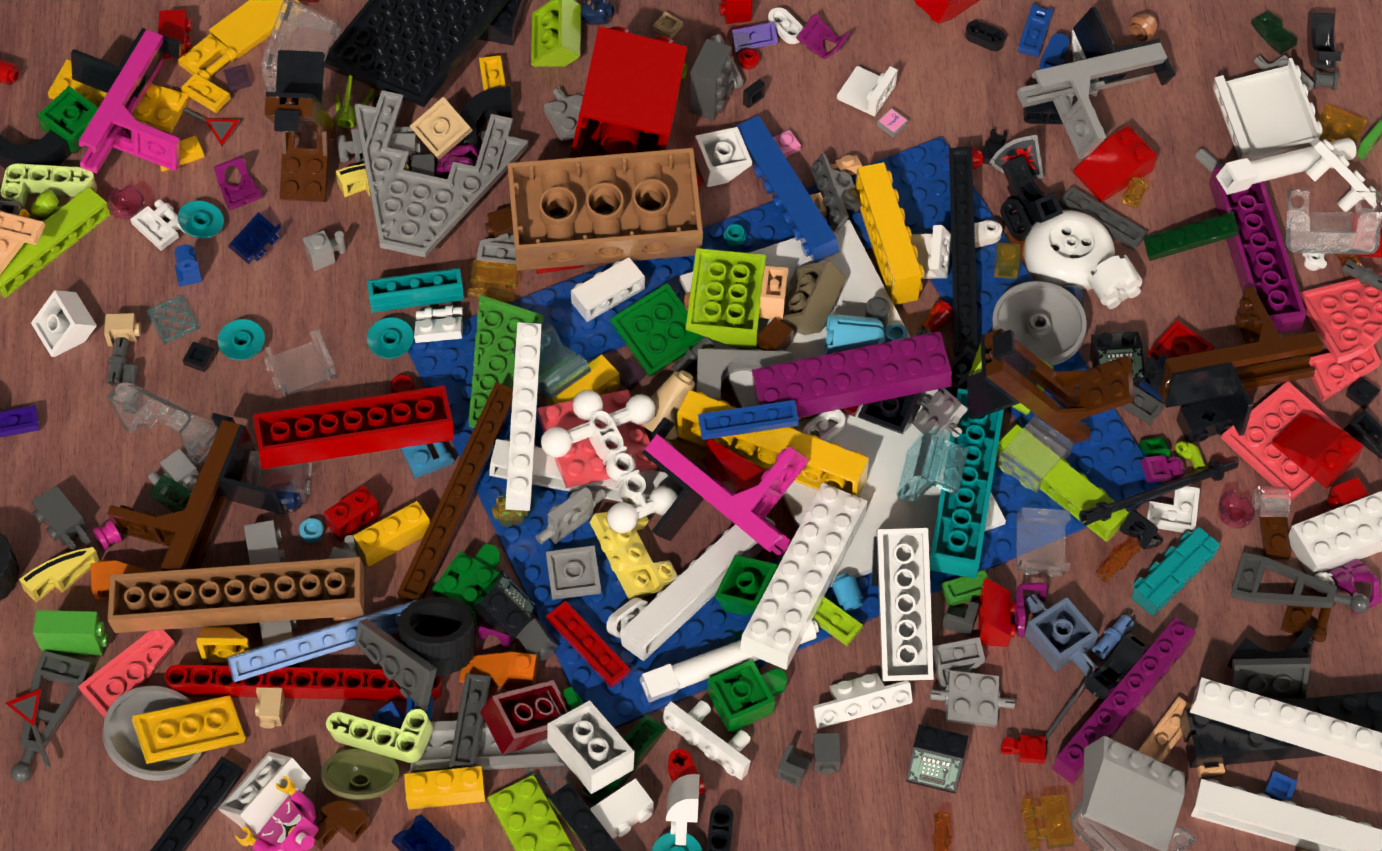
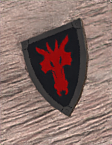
M1037 134L1015 138L1004 144L989 162L998 171L1004 173L1002 164L1024 155L1033 179L1044 178Z

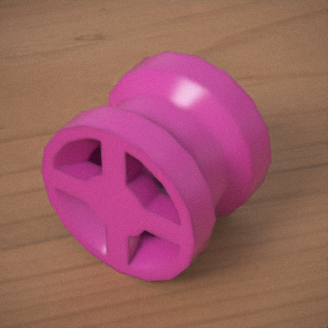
M111 520L107 521L105 526L93 529L98 542L104 550H107L112 543L122 541L119 532Z

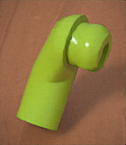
M1184 441L1176 443V453L1180 457L1190 460L1195 471H1201L1206 468L1197 446Z

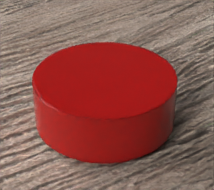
M406 374L395 376L390 384L392 393L415 390L413 379Z

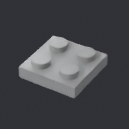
M595 546L546 552L552 600L601 594Z

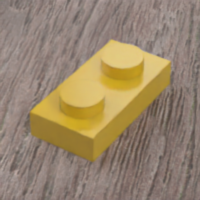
M501 55L479 58L483 90L506 87Z
M197 73L181 87L182 93L188 94L190 98L215 113L231 99L228 92Z
M196 135L180 140L179 166L204 158L203 150ZM159 165L161 172L169 170Z

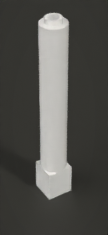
M1350 138L1329 142L1334 147L1331 152L1336 157L1341 154L1347 161L1355 157L1356 145ZM1311 146L1249 161L1248 158L1226 163L1216 178L1228 195L1248 190L1252 184L1307 171L1321 158V154Z
M814 618L811 620L800 644L816 639V633L819 632ZM741 640L674 665L668 664L642 674L639 680L648 702H652L751 659L753 661L760 659L740 651Z

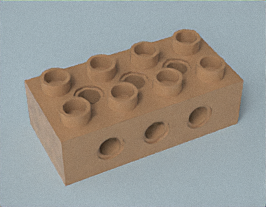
M693 148L507 163L517 271L614 263L623 261L628 257L632 261L695 256L696 248L702 249L703 230ZM654 206L657 209L648 210L645 207ZM601 210L611 211L610 213L606 214L599 213V211ZM555 214H563V215H565L564 217H559V218H557V217H552V216L555 215Z

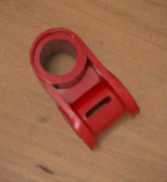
M675 749L670 753L667 770L672 783L682 776L699 774L688 751L685 749ZM701 776L699 778V795L705 793Z

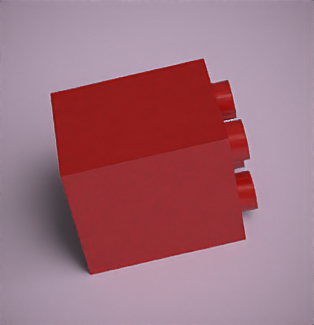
M599 26L569 158L666 150L687 46L678 45L667 37L652 39L635 35L624 27L605 28Z

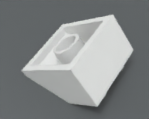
M738 127L695 136L693 144L694 158L706 187L728 183L752 165V160Z
M54 290L31 322L51 357H56L84 343L97 326L76 292Z

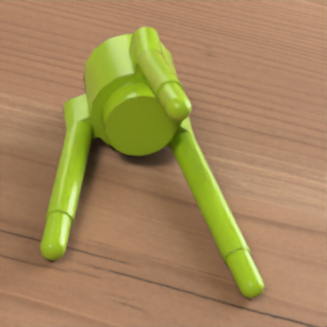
M351 75L348 76L344 106L342 108L340 95L336 94L335 122L338 126L345 129L353 128L354 124H357L355 108L349 106L352 86ZM374 89L370 90L362 105H368L375 92Z

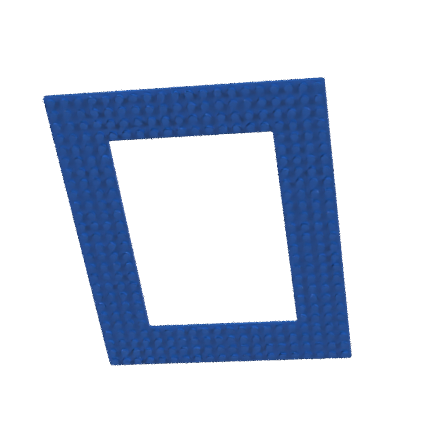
M942 137L868 164L873 165L884 162L886 170L891 172L893 179L892 187L898 192L899 208L904 210L905 226H909L911 235L933 233V225H943L951 234L950 147ZM857 174L851 175L854 186H856ZM817 185L806 188L809 195L819 193ZM974 187L975 223L987 220L996 221ZM772 201L702 228V249L750 253L792 239L794 236L791 231V225H786L782 218V210H777ZM860 209L858 212L847 210L849 216L847 220L851 221L866 252L872 250ZM828 215L824 216L827 219V224L831 226ZM738 224L743 227L746 232V240L743 244L731 246L724 239V232L730 225ZM1003 231L997 243L975 248L978 348L981 343L980 336L992 332L993 311L1000 297L1016 285L1033 281ZM950 242L948 278L930 279L942 301L948 303L953 308L952 245ZM695 256L633 261L645 276V289L588 322L571 303V290L577 284L590 280L598 272H604L611 268L616 262L509 302L508 304L544 315L545 321L541 327L538 380L597 358L601 354L604 355L625 347V343L610 324V319L666 283L670 285L685 306L684 297L686 293L680 282V276L693 272ZM477 315L463 320L462 339L416 343L414 339L413 345L408 351L425 388L445 386L453 420L454 440H451L459 458L474 428L469 427V411ZM1078 351L1068 360L1053 365V370L1089 369ZM1046 390L1043 391L1053 400L1059 403L1062 407H1064L1065 409L1067 408L1064 404H1062L1059 400L1053 397ZM537 402V405H536V412H537V408L540 407L539 404H538V402ZM1008 407L1017 424L1022 429H1027L1036 440L1046 444L1055 455L1065 459L1078 473H1083L1092 484L1102 488L1115 502L1162 485L1161 482L1147 483L1140 462L1145 457L1115 409L1081 419L1080 421L1090 428L1091 439L1073 444L1032 411L1025 415L1013 407ZM512 409L498 437L499 440H510ZM536 414L534 445L542 448L541 439L544 432ZM492 450L477 482L475 491L525 593L537 604L534 612L538 620L545 625L559 645L554 650V653L571 687L581 698L582 704L590 700L613 728L616 729L642 718L646 713L649 715L663 709L670 702L675 704L707 690L706 679L679 689L674 694L648 702L639 679L646 672L668 664L674 665L741 640L742 634L754 612L747 616L726 612L713 596L645 661H642L622 646L621 638L611 635L607 631V621L610 615L626 604L629 599L615 572H613L611 564L589 523L591 519L556 544L550 538L543 542V544H540L536 539V535L548 526L547 514L555 505H561L567 501L573 492L532 484L530 511L505 509L507 479L489 476ZM1006 463L994 469L991 493L1006 522L1005 525L984 532L978 571L984 569L987 571L1088 527ZM1156 498L1126 508V510L1128 511ZM513 522H518L516 525H511ZM595 546L601 594L552 600L546 552ZM783 557L775 559L769 563H774L779 566ZM930 570V595L941 590L939 586L942 582L961 576ZM872 572L856 578L863 596V605L855 610L846 612L861 624L879 617L878 586H871ZM833 587L828 588L824 597L844 611L843 607H840ZM564 601L581 616L630 668V674L613 688L608 686L547 621L546 615ZM818 626L819 632L816 633V639L800 644L796 652L830 638L832 635ZM762 659L754 661L757 668L769 663Z

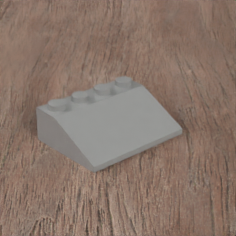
M1106 736L1085 747L1082 816L1160 851H1167L1185 796V773Z

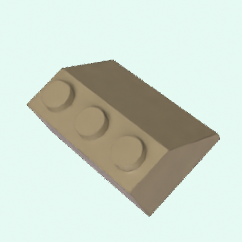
M830 260L797 267L786 290L783 320L780 321L794 329V332L803 335L821 332L826 325L828 315L834 308L838 294L842 291L846 276Z

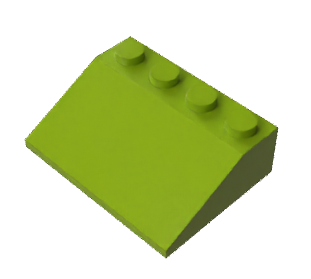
M696 248L686 330L732 347L756 349L766 255Z

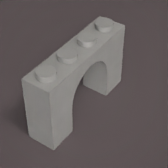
M714 348L698 349L697 392H702L708 397L719 401L721 400V385L730 374L737 371L752 372L753 369L792 362L793 352L785 350L763 351L760 349L738 350L735 348L728 350Z

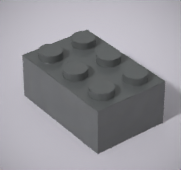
M706 39L690 72V113L711 120H715L717 114L722 113L725 106L724 100L726 96L729 97L733 89V84H731L734 73L731 70L734 62L732 46Z

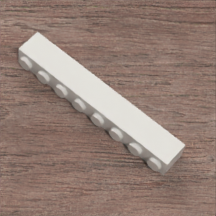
M517 322L505 507L507 510L530 511L541 324Z
M496 439L490 462L489 476L507 479L510 440ZM534 445L532 484L569 492L580 491L587 487L592 495L603 489L607 495L604 499L625 502L619 495V488L615 487L617 482L612 479L566 488L554 457L548 456L542 448ZM654 469L639 473L646 482L643 493L647 500L650 499L651 492L658 486L668 485L673 487L679 495L684 490L681 485L665 472ZM628 485L631 490L637 491L635 487Z
M765 517L766 520L775 526V522ZM736 524L731 529H727L722 537L715 544H711L701 557L691 562L687 570L681 575H677L672 583L665 590H661L648 606L642 607L635 618L623 625L620 630L622 646L642 661H645L715 595L734 555L754 559L764 547Z
M1201 678L1195 690L1190 713L1382 772L1381 732L1205 678Z
M1201 779L1197 787L1191 812L1192 817L1312 851H1382V830L1374 828L1369 823H1356L1347 820V818L1341 815L1331 816L1322 813L1316 808H1303L1296 806L1291 801L1271 799L1270 796L1262 793L1253 794L1246 792L1245 789L1238 786L1229 787L1222 785L1213 779Z

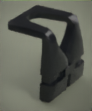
M1134 509L1130 511L1119 528L1121 533L1137 538L1142 549H1152L1163 542V539L1156 534L1158 527Z

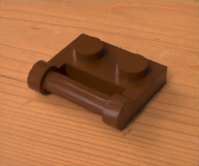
M1296 584L1292 587L1291 595L1294 593ZM1305 587L1302 593L1305 596L1327 597L1325 593ZM1287 605L1280 630L1300 636L1305 628L1309 626L1314 607ZM1321 608L1316 628H1310L1315 631L1312 638L1313 641L1324 642L1326 640L1327 632L1325 630L1332 608Z

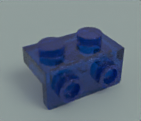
M258 212L228 247L247 264H250L253 259L258 262L266 253V250L263 248L268 243L273 245L281 236L278 231L282 226L278 224L275 227Z
M422 814L417 815L411 826L394 835L392 843L399 851H454V846Z

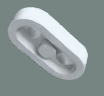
M772 9L768 14V22H775L776 33L786 43H799L796 36L803 26L786 9Z
M993 220L975 223V248L997 243L1002 234L1001 225Z
M840 410L824 412L804 427L803 433L817 435L820 440L827 442L843 430L845 416ZM835 422L836 425H830L829 423Z
M633 598L610 615L607 621V631L611 635L621 638L620 630L623 625L635 618L642 607L649 605L648 602L640 598Z

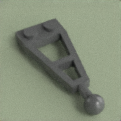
M1246 552L1242 553L1231 590V598L1259 604L1333 608V604L1338 603L1350 606L1356 613H1364L1370 606L1369 598L1364 594L1359 593L1353 596L1337 593V586L1270 558ZM1265 569L1296 581L1293 595L1258 592ZM1306 585L1327 594V597L1302 595L1304 586Z
M43 650L34 671L30 693L41 689L43 679L72 686L55 713L38 709L36 720L48 722L40 736L45 748L80 695L81 691L78 686L87 680L92 665L90 662ZM27 721L24 722L20 742L21 748L25 749L20 763L15 764L11 769V777L18 783H24L30 779L32 774L30 768L32 758L35 752L41 754L37 742L31 740L33 730Z

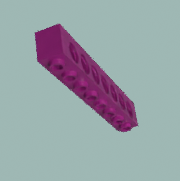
M1175 617L1058 754L1052 769L1073 785L1084 772V748L1103 736L1110 739L1113 738L1188 649L1196 632Z

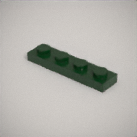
M1230 212L1144 237L1149 261L1239 236V231L1234 213Z

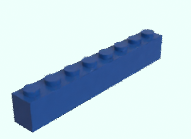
M758 115L736 125L735 127H738L752 160L753 171L758 179L762 178L764 190L767 194H772L775 208L782 210V218L786 225H791V231L795 240L801 241V248L805 256H810L813 262L817 263L838 253L839 247L836 236L760 116Z

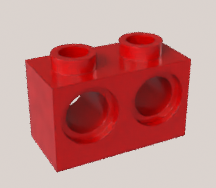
M364 485L324 511L327 527L340 542L344 541L346 536L353 535L380 516L377 500Z

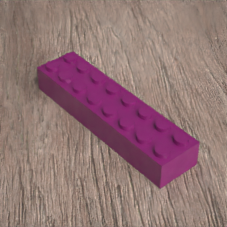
M1223 167L1214 168L1209 186L1218 215L1233 212L1239 231V236L1226 239L1242 293L1245 288L1253 287L1278 332L1301 329L1306 317V311L1264 182L1252 184L1248 190L1227 195L1216 178Z
M940 332L752 370V381L757 404L763 405L795 400L798 418L951 387L952 378L951 367Z

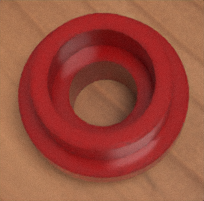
M743 49L738 54V62L744 69H753L759 63V53L754 49Z

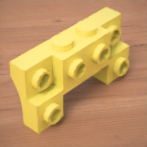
M608 512L594 514L589 523L629 601L633 598L642 599L648 595L665 590L672 583L677 573L670 560L653 563L636 531L645 528L649 521L647 516L638 519L635 528L628 533H618L613 531L608 525Z

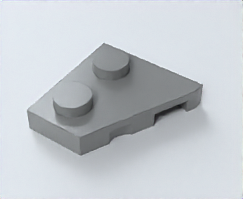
M506 233L496 238L481 240L476 258L477 265L517 269L514 235L509 236Z
M980 637L932 646L933 663L941 691H945L947 687L948 672L950 670L973 673L986 661Z

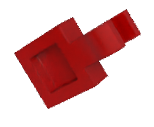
M1020 734L1019 741L1014 738L1005 737L1003 738V743H1001V754L1019 755L1018 762L1044 764L1045 736Z

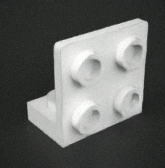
M857 66L837 94V99L875 117L896 86L898 70L889 67L885 74L881 73L879 76Z
M933 225V233L911 235V244L917 248V262L922 264L924 270V278L921 279L948 278L951 234L943 225Z

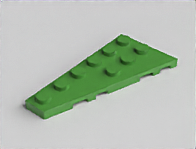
M479 294L469 427H475L495 382L513 388L517 322L541 324L542 327L545 321L544 315Z

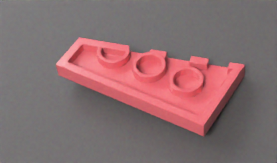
M164 630L149 631L80 684L78 688L105 719L107 711L113 702L122 694L142 687L172 650L175 643Z

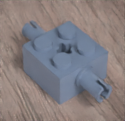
M1032 594V599L1029 596L1024 601V605L1032 612L1035 618L1028 622L1025 637L1051 668L1057 672L1069 663L1074 662L1085 677L1088 676L1092 667L1095 668L1096 672L1099 667L1094 664L1086 652L1095 646L1098 633L1068 597L1048 609L1038 598L1037 594Z

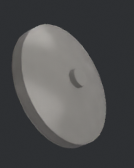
M1032 281L1016 285L1000 297L993 311L992 331L1000 328L1004 331L1012 330L1014 332V339L1039 359L1053 366L1068 360L1079 350L1084 341L1087 320L1082 305L1069 291L1049 282Z
M161 686L139 687L122 694L108 709L103 723V743L109 757L123 771L145 780H169L186 773L197 763L202 752L146 764L132 723V716L193 702L183 694Z

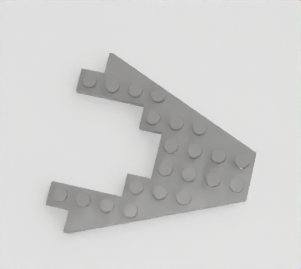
M382 90L376 107L355 103V116L379 245L383 249L426 257L508 170L507 163H514L526 151L528 140L509 136L513 125L512 118L491 114L476 166L453 162L448 179L406 171L405 167L409 158V152L388 148L402 107L403 95Z

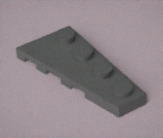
M369 620L359 621L355 644L374 664L379 663L382 666L384 675L390 681L395 680L401 687L400 692L406 699L410 697L416 703L415 709L427 711L437 668Z

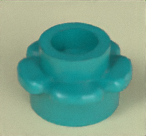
M738 224L730 225L724 232V239L731 246L741 245L746 240V232Z

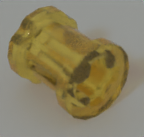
M1138 177L1130 179L1129 188L1122 195L1124 204L1133 208L1139 207L1142 203L1141 198L1143 194L1148 191V183Z

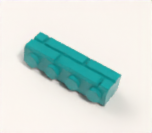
M460 268L409 274L402 277L395 276L367 280L372 313L464 300Z
M1197 527L1193 532L1188 530L1179 541L1181 544L1179 546H1171L1164 555L1165 559L1161 563L1156 561L1148 571L1150 574L1145 579L1140 577L1132 587L1134 589L1131 597L1132 600L1143 607L1151 616H1155L1217 555L1220 547L1219 542L1211 536L1209 537L1200 527Z

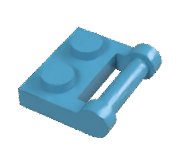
M443 442L433 443L439 455V458L433 460L426 444L400 448L414 479L449 466L454 462L452 454L448 453Z

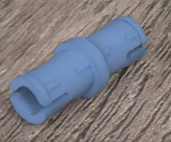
M1121 615L1111 628H1107L1104 631V636L1092 647L1093 653L1098 650L1095 656L1105 659L1107 654L1115 646H1118L1123 636L1134 626L1133 621L1127 624L1131 620L1130 617Z

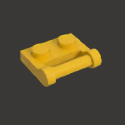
M209 34L179 58L178 62L191 75L197 73L210 81V77L229 61L233 62L238 55L231 47L228 48Z

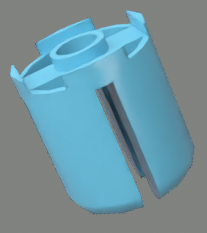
M837 314L828 315L824 355L885 343V328L882 321L877 318Z

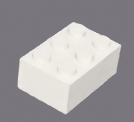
M590 700L548 723L547 742L591 794L634 770V751Z

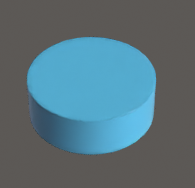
M890 324L885 329V343L908 337L907 329L901 324Z
M316 518L304 520L299 526L300 537L306 543L319 542L324 536L322 522Z

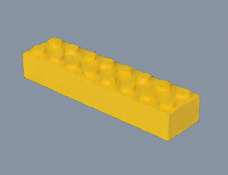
M689 390L677 412L678 437L706 447L708 439L702 440L698 414L736 409V407L731 406L726 401L712 399L702 392ZM794 427L712 438L715 442L764 470L772 468L777 462L778 454L790 446L810 459L794 481L819 490L823 482L859 497L867 481L868 457H865L860 452L844 449L837 443H828L820 440L813 434L807 435L799 432Z

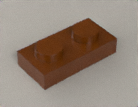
M1261 512L1259 521L1264 557L1272 560L1290 559L1291 551L1285 512Z

